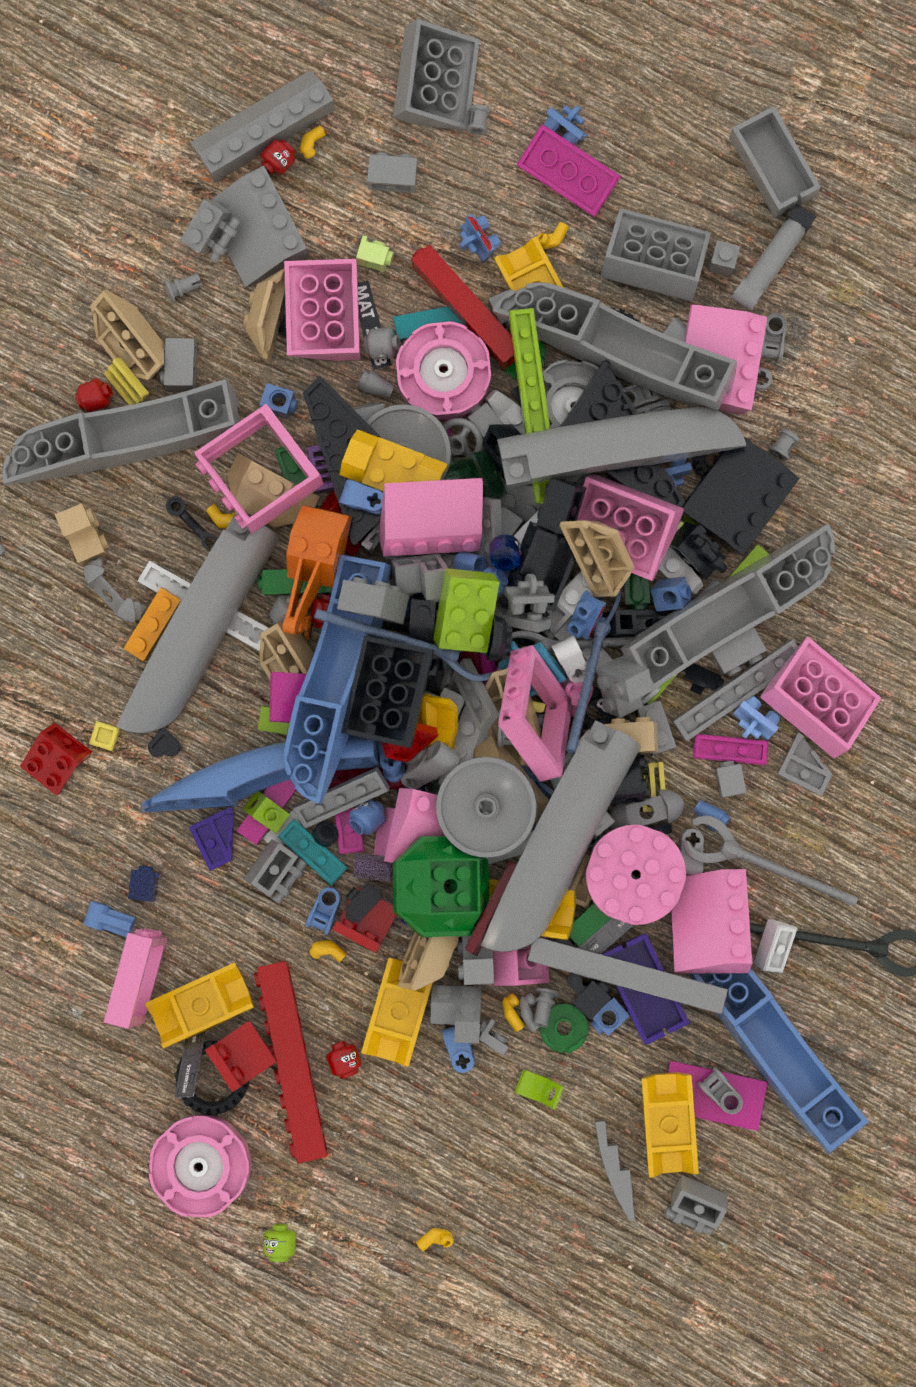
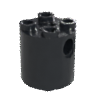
M637 754L610 805L644 802L646 799L651 798L650 786L647 778H644V775H649L645 754Z

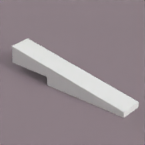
M151 561L148 562L138 579L139 583L156 593L160 587H163L180 599H183L191 585ZM237 611L226 633L260 652V633L269 628Z

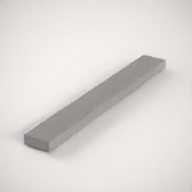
M539 938L532 943L528 961L720 1014H722L728 989L544 938Z

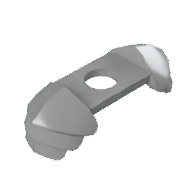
M101 557L88 562V565L84 566V576L88 586L104 600L120 619L130 623L140 620L146 612V606L141 605L139 602H133L131 598H127L124 601L102 577L104 568H102ZM105 590L111 594L113 600L107 597Z
M659 790V796L646 799L644 802H636L629 805L625 803L617 804L609 812V815L615 821L611 829L614 830L626 825L645 826L667 819L669 824L673 823L682 815L684 801L675 791ZM643 805H649L653 808L654 814L652 818L643 819L640 816L639 810Z

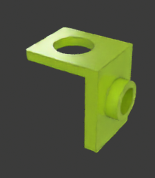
M259 791L250 797L242 809L275 834L290 815ZM256 799H258V801H257V803L255 804V806H254L253 808H251L253 802H254Z
M523 1069L514 1092L541 1102L555 1110L564 1086L549 1078ZM555 1088V1095L550 1101L549 1094Z

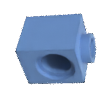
M266 383L259 407L267 404L276 416L289 419L290 414H294L297 409L298 400L295 399L294 391ZM279 397L286 399V403L281 407L274 405V401Z
M685 577L660 579L650 589L656 611L683 609L691 600V588L687 585Z
M611 997L593 1017L594 1021L590 1024L600 1035L605 1032L608 1036L628 1019L630 1015L614 997ZM605 1011H612L615 1014V1020L612 1024L607 1025L602 1022L601 1017Z

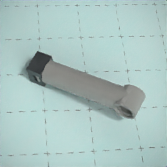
M796 204L750 272L741 281L731 299L752 311L798 243L804 238L816 216Z

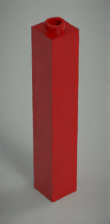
M430 244L425 248H419L411 259L413 269L445 305L452 310L467 329L483 340L489 354L503 370H506L515 362L510 333Z

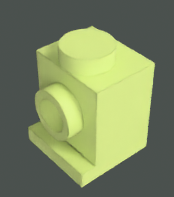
M362 236L356 256L357 265L385 272L386 266H391L394 252L389 251V247H386V244L380 241H372L371 243L368 242L367 236Z

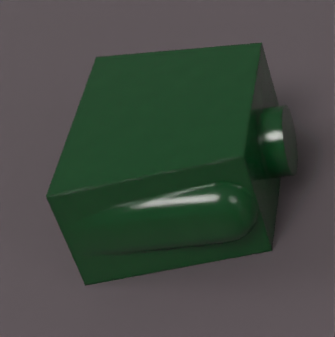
M631 573L624 583L627 608L632 607V610H646V606H652L650 580Z

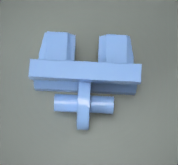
M754 696L746 702L743 701L732 714L740 720L738 725L745 729L741 735L742 737L746 738L751 734L757 739L761 736L767 741L778 730L777 724L780 716L774 711H769L765 716L759 713L758 709L762 704Z

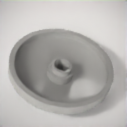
M394 405L378 411L366 421L383 439L447 463V470L441 480L446 478L452 458L451 443L445 428L431 413L417 406Z
M476 757L461 763L446 776L437 795L436 812L443 833L455 847L477 857H496L514 850L527 838L536 820L537 799L530 780L516 765L497 757Z

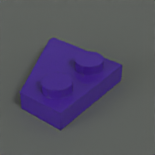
M233 807L224 809L189 827L209 871L233 861Z

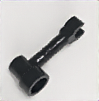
M178 496L169 498L166 502L168 513L172 516H179L202 540L203 546L210 550L209 546L206 545L207 538L211 537L217 541V537L214 534H209L185 510L186 505L182 498ZM180 504L181 508L178 511H173V505Z

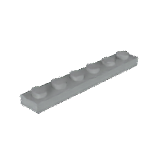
M789 639L763 657V659L754 663L671 720L683 739L688 741L735 709L743 701L748 700L767 687L772 678L798 648L794 639Z

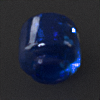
M505 534L499 535L491 541L489 557L492 566L501 571H510L520 564L522 559L521 545L517 538Z

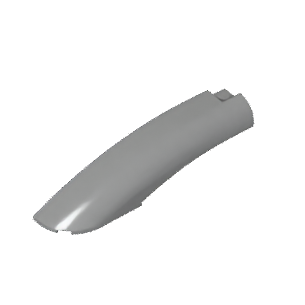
M529 283L524 288L516 291L511 290L498 301L492 310L494 314L510 323L508 314L510 310L534 308L538 339L597 367L604 360L610 362L609 366L614 376L694 407L700 404L718 411L725 395L729 394L735 378L736 360L670 337L600 303L598 299L554 284Z
M224 379L167 397L89 413L81 412L33 427L14 442L16 445L10 455H6L3 465V484H19L98 471L209 443L240 422L238 398L232 385Z
M690 407L615 417L497 439L507 488L548 481L550 478H564L606 470L655 465L747 446L741 430L732 419L717 410L706 407Z
M235 513L226 530L223 529L177 607L139 678L116 727L132 733H147L168 726L181 714L206 673L218 646L242 602L280 540L271 529L264 525L251 534L247 527L244 529L240 527L235 519V516H237V513Z
M829 523L758 560L692 599L683 609H677L635 636L636 639L621 648L625 658L649 669L654 690L713 650L770 617L781 613L818 588L830 573L832 554L835 553V542Z
M598 721L594 722L587 737L581 741L517 863L483 938L482 947L497 952H512L513 950L531 945L546 931L572 884V880L602 818L641 748L634 739L617 729L614 730Z

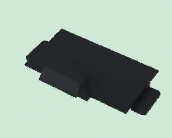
M695 663L683 670L686 672L684 677L694 681L690 691L699 695L702 694L705 687L715 691L717 686L721 687L723 685L724 679L721 678V675Z
M369 884L361 892L353 887L346 895L351 900V903L344 909L347 912L345 916L351 922L357 921L359 923L382 898L379 894L381 890L377 886L372 885L371 887Z

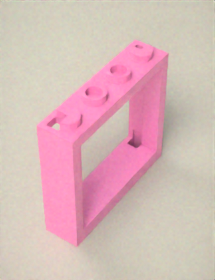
M267 404L194 452L199 461L195 464L202 475L206 473L211 478L208 481L210 486L216 493L220 491L224 497L221 500L229 511L234 509L237 513L235 519L242 529L247 527L251 534L324 485L318 471ZM267 425L307 479L249 517L210 463Z
M533 645L513 650L510 653L498 725L540 782L562 777L572 711L571 700L565 694L564 689ZM531 685L546 705L541 739L525 718Z
M144 928L136 929V932L127 934L103 1023L126 1029L145 1023L148 1012L145 1003L151 1000L167 938L161 936V931Z

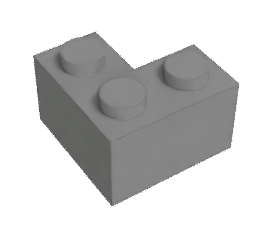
M439 553L391 559L393 586L400 587L401 593L413 596L415 593L422 592L426 601H440L445 568L448 567Z
M354 577L353 581L343 580L337 609L383 621L403 624L409 595L401 593L400 587L392 586L388 583L375 581L374 585H370L368 580Z
M618 657L596 668L597 683L603 698V708L607 713L618 718L643 707L641 697L653 691L649 669Z
M462 936V939H458V954H463V964L458 965L459 980L464 979V985L494 984L493 951L482 947L478 956H475L465 950L471 936Z
M432 985L431 1024L455 1025L454 1043L479 1044L481 987Z

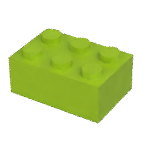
M445 568L433 638L438 648L487 653L500 583L494 573Z

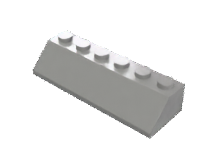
M309 70L193 140L190 144L213 181L217 182L260 156L261 152L273 140H287L335 111L334 102L321 80Z

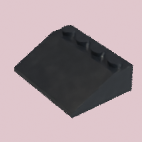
M745 437L747 446L722 451L681 507L684 508L683 513L695 524L698 523L708 532L707 534L729 553L741 556L746 553L800 479L784 464Z
M364 635L341 733L412 749L435 650Z

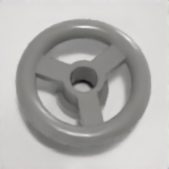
M453 418L443 424L446 432L452 426H464L460 434L449 437L452 448L451 460L457 464H468L475 461L483 449V437L480 430L467 419ZM470 431H472L476 439V448L473 453L467 445V436ZM463 453L465 457H459L456 455H460Z

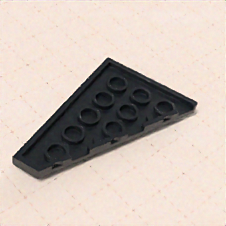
M604 360L559 427L635 415L637 413L628 395L624 393L622 384L614 376L609 366V361ZM662 463L601 471L617 483L681 507L685 502L680 491L676 489L674 480L667 474Z
M319 376L303 392L339 503L346 479H348L340 476L341 464L352 436L358 429L373 436L382 437ZM377 497L376 500L372 499L371 503L375 506V504H380L381 500ZM339 503L342 514L352 516L349 536L351 542L357 546L380 523L381 514H374L361 509L357 510Z

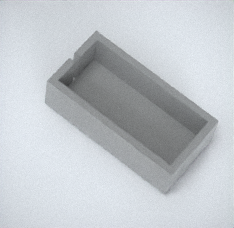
M775 106L732 128L729 139L775 219L791 211L796 204L801 206L817 197L821 187Z

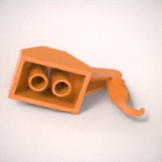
M306 505L301 507L291 530L286 554L287 577L294 579L288 610L283 622V632L293 635L304 633L303 636L308 641L313 622L312 617L308 616L307 611L321 585L333 588L340 554H345L352 520L351 515ZM303 582H308L306 589L303 593V596L300 600V603L297 607Z

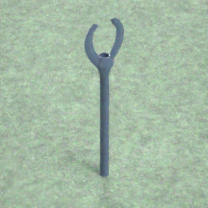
M621 589L616 596L615 603L608 617H601L594 629L592 650L569 736L570 739L566 751L569 753H575L601 646L604 638L611 631L610 621L620 602Z
M316 609L315 619L384 640L435 650L434 655L448 663L460 675L470 680L486 681L491 676V672L483 675L475 674L461 666L457 662L459 652H462L461 650L440 649L437 645Z

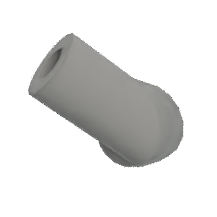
M528 993L526 996L522 995L519 1000L521 1017L529 1030L535 1031L539 1026L532 1024L535 1014L531 1006L537 1003L534 995Z

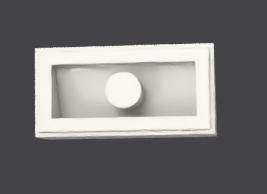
M768 919L754 964L763 971L783 973L797 927Z

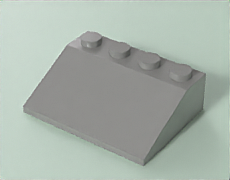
M416 19L407 25L404 30L393 118L415 125L467 131L480 39L420 19Z
M264 166L242 176L213 198V200L232 212L227 223L230 222L233 216L241 221L237 228L236 236L231 238L226 248L245 288L283 269L284 261H301L309 257L307 247Z
M620 208L600 277L693 302L711 232Z

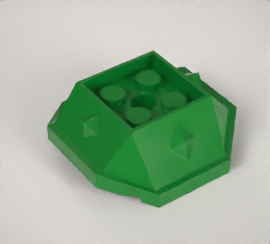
M446 836L418 837L402 855H399L393 861V912L420 937L472 935L489 902L488 859L461 851ZM446 880L450 883V889L447 893L444 890Z

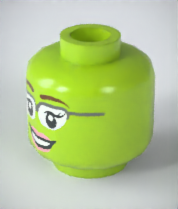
M273 1224L272 1229L264 1232L263 1253L272 1262L289 1261V1257L295 1254L296 1233L288 1229L287 1224Z

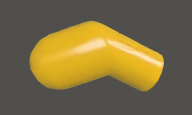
M321 125L304 134L301 139L299 150L306 159H310L315 155L314 143L326 135Z
M559 222L553 233L538 234L537 239L542 248L558 247L562 243L569 226Z
M216 504L206 509L207 514L216 526L221 529H226L235 513L222 514Z
M332 940L316 941L309 950L311 957L315 959L330 954L339 963L348 954Z
M511 993L508 997L505 996L503 998L502 1005L505 1019L512 1029L517 1032L525 1024L513 1008L518 1006L520 1001L514 993Z
M432 1228L417 1240L416 1244L424 1252L433 1243L448 1248L452 1246L454 1239L450 1231Z

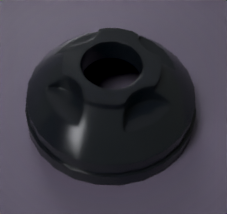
M496 615L493 617L488 651L486 653V659L489 661H496L506 653H509L512 644V628L509 627L502 617Z

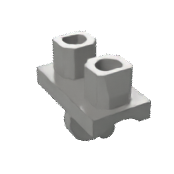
M527 574L525 581H519L518 586L504 587V595L508 598V609L512 614L524 613L525 604H531L530 609L535 613H545L548 603H554L555 595L550 594L548 587L543 584L542 580L537 581L534 574Z

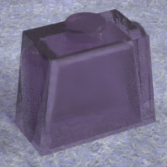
M356 853L353 877L393 883V863L384 861L385 856Z

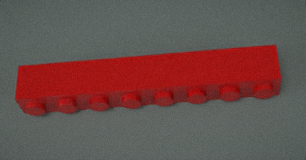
M288 960L257 967L258 972L254 973L256 986L261 987L263 996L259 997L262 1012L266 1011L268 1021H264L266 1035H271L273 1045L269 1046V1050L277 1063L278 1069L274 1070L277 1085L281 1084L283 1094H279L281 1108H286L288 1118L284 1119L286 1132L292 1135L293 1143L289 1144L291 1156L297 1159V1164L325 1158L328 1156V1150Z

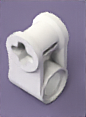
M573 635L553 645L552 648L569 680L573 683H581L585 677L587 664Z

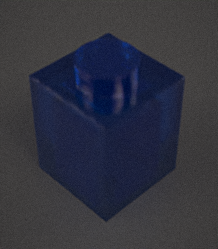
M139 866L138 870H131L128 899L156 902L159 873L153 872V867Z

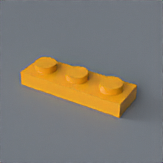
M160 587L123 649L143 662L146 661L182 599L167 589Z

